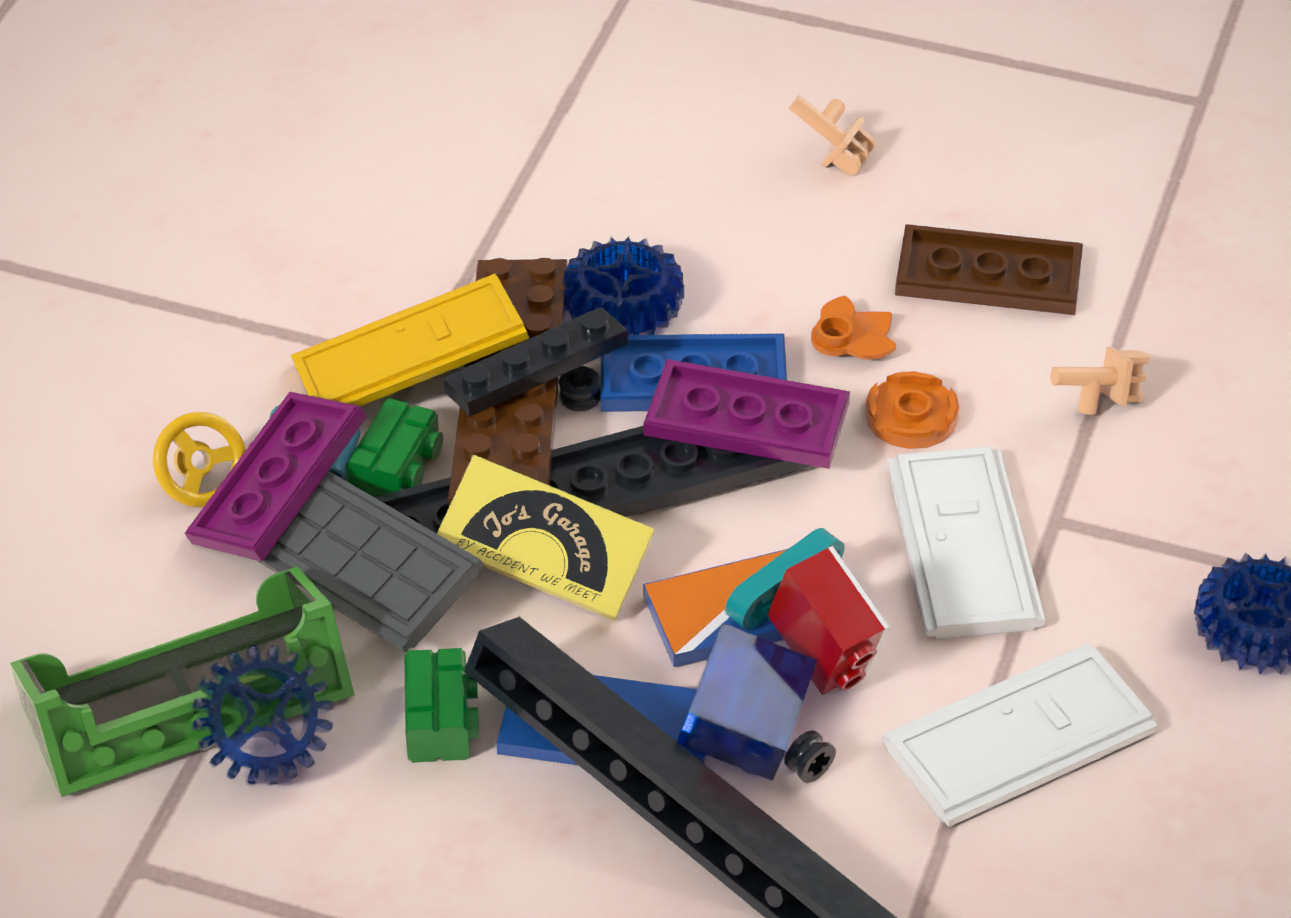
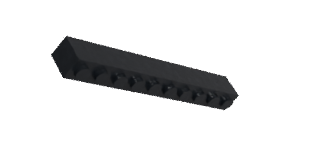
M520 616L479 630L464 672L763 917L897 918Z

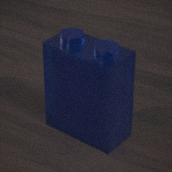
M722 623L709 652L676 742L691 748L698 754L711 756L739 767L749 774L759 775L773 781L787 751L817 660Z

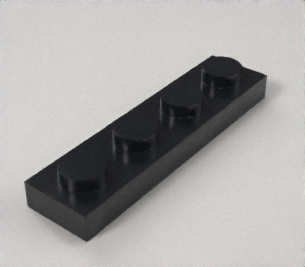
M602 307L597 308L444 377L445 393L471 417L628 345L627 329Z

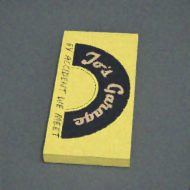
M473 455L437 534L481 559L485 568L616 622L653 538L654 528Z

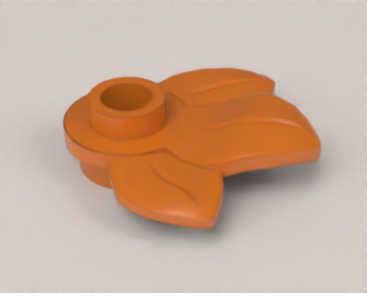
M847 296L837 297L822 307L820 319L811 332V343L818 352L829 356L849 354L859 359L868 360L886 357L896 350V343L886 337L891 327L892 313L857 312Z

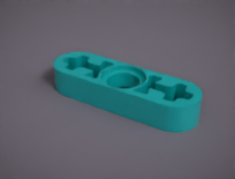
M824 528L815 529L738 585L727 600L725 607L726 615L745 630L757 628L769 619L767 614L786 569L831 546L834 547L842 559L845 550L844 543Z

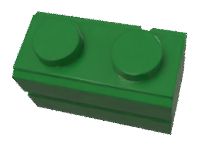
M388 398L387 401L385 400L346 463L348 482L373 497L421 485L424 478V466L429 459L436 460L443 446V433L439 432L438 414L434 410L414 405L412 408L408 403Z
M462 648L438 649L436 653H433L432 650H411L404 654L405 735L408 760L412 763L435 762L437 758H441L442 761L466 760L470 756L469 739L479 738L478 707L468 708V699H478V684L464 672L466 667V651H463Z

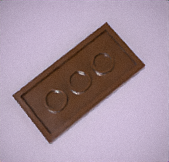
M905 224L895 284V295L1075 315L1083 243Z

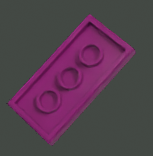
M667 359L643 423V435L830 469L849 407L850 391Z
M289 392L184 534L191 544L262 562L366 420L367 416L362 408L357 405Z

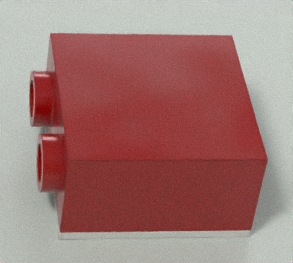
M833 546L786 569L767 614L821 695L837 687L841 691L848 690L863 680L889 629L886 621Z

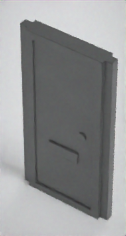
M330 471L323 477L262 562L257 561L275 573L298 566L332 604V608L405 653L411 647L415 648L478 578V572L484 566L481 559Z

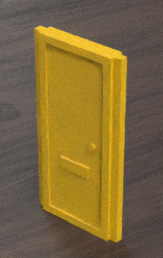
M492 274L291 354V358L307 395L362 406L527 340L529 336L497 275Z

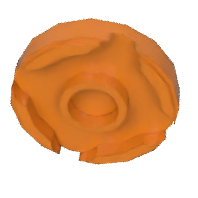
M916 371L897 372L887 376L886 382L881 383L879 386H877V382L870 388L865 403L867 425L878 438L890 445L907 449L928 448L943 442L954 432L959 419L960 407L958 398L951 387L949 391L946 387L942 386L941 379Z

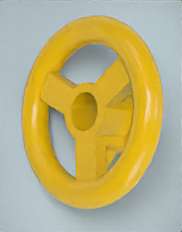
M191 412L172 420L162 430L153 450V469L161 488L172 499L186 506L201 508L205 506L217 490L216 488L210 492L198 493L202 478L209 474L214 464L232 460V469L246 449L240 434L227 420L208 412ZM195 426L212 428L224 436L229 446L211 449L204 442L193 441L185 432V429ZM172 441L178 446L174 454V466L180 475L186 477L182 488L171 477L167 465V454ZM196 451L201 452L204 457L203 465L198 469L193 466L191 461L192 455Z

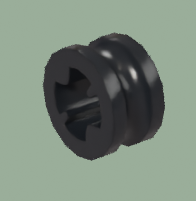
M580 366L560 375L559 399L563 406L573 411H587L598 405L601 399L600 376L598 372L590 367ZM577 387H583V390H577Z
M810 730L800 735L791 744L784 757V764L791 771H797L798 777L803 782L810 783L820 778L829 769L836 756V749L830 742H823L822 736L817 731Z

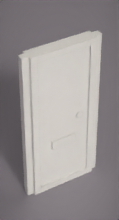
M990 446L897 454V458H888V472L926 637L935 636L936 639L1034 631L1035 627H1044L1045 616L1001 450H992Z
M1088 643L883 734L882 741L886 745L888 753L941 822H945L950 827L1157 732L1158 724L1152 719V713L1100 652Z

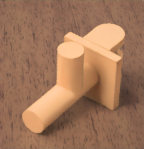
M800 95L795 98L788 108L833 145L821 163L823 166L827 167L832 162L848 175L858 173L861 164L867 159L868 153L875 147V139L861 127L865 121L861 116L844 132L836 125L845 111L844 103L838 99H832L823 113L818 111Z
M1107 347L1104 367H1053L1050 373L1051 383L1054 386H1081L1078 412L1082 414H1096L1100 392L1118 405L1127 406V402H1141L1143 400V392L1139 391L1140 383L1146 381L1147 374L1142 371L1143 365L1149 363L1150 355L1142 351L1117 350L1114 347Z

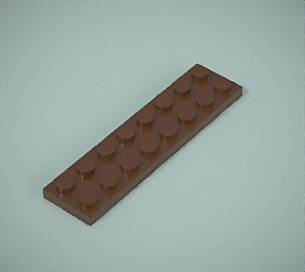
M495 258L491 260H478L475 281L492 274L497 275L520 316L529 339L564 324L568 284L567 259L507 260ZM519 342V343L514 344V345H512V346H509V347H507V348L513 347V346L518 345V344H520V343H522V342ZM504 348L500 351H497L495 353H492L490 355L465 364V368L467 366L478 363L486 358H489L495 354H498L506 350L507 348ZM559 376L471 417L459 408L448 497L449 507L473 455L550 486Z

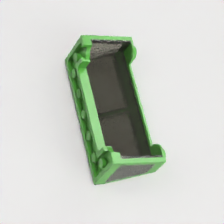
M297 566L271 575L260 584L256 593L257 612L95 667L67 675L63 663L54 655L39 653L11 662L10 666L24 712L61 797L355 695L332 604Z

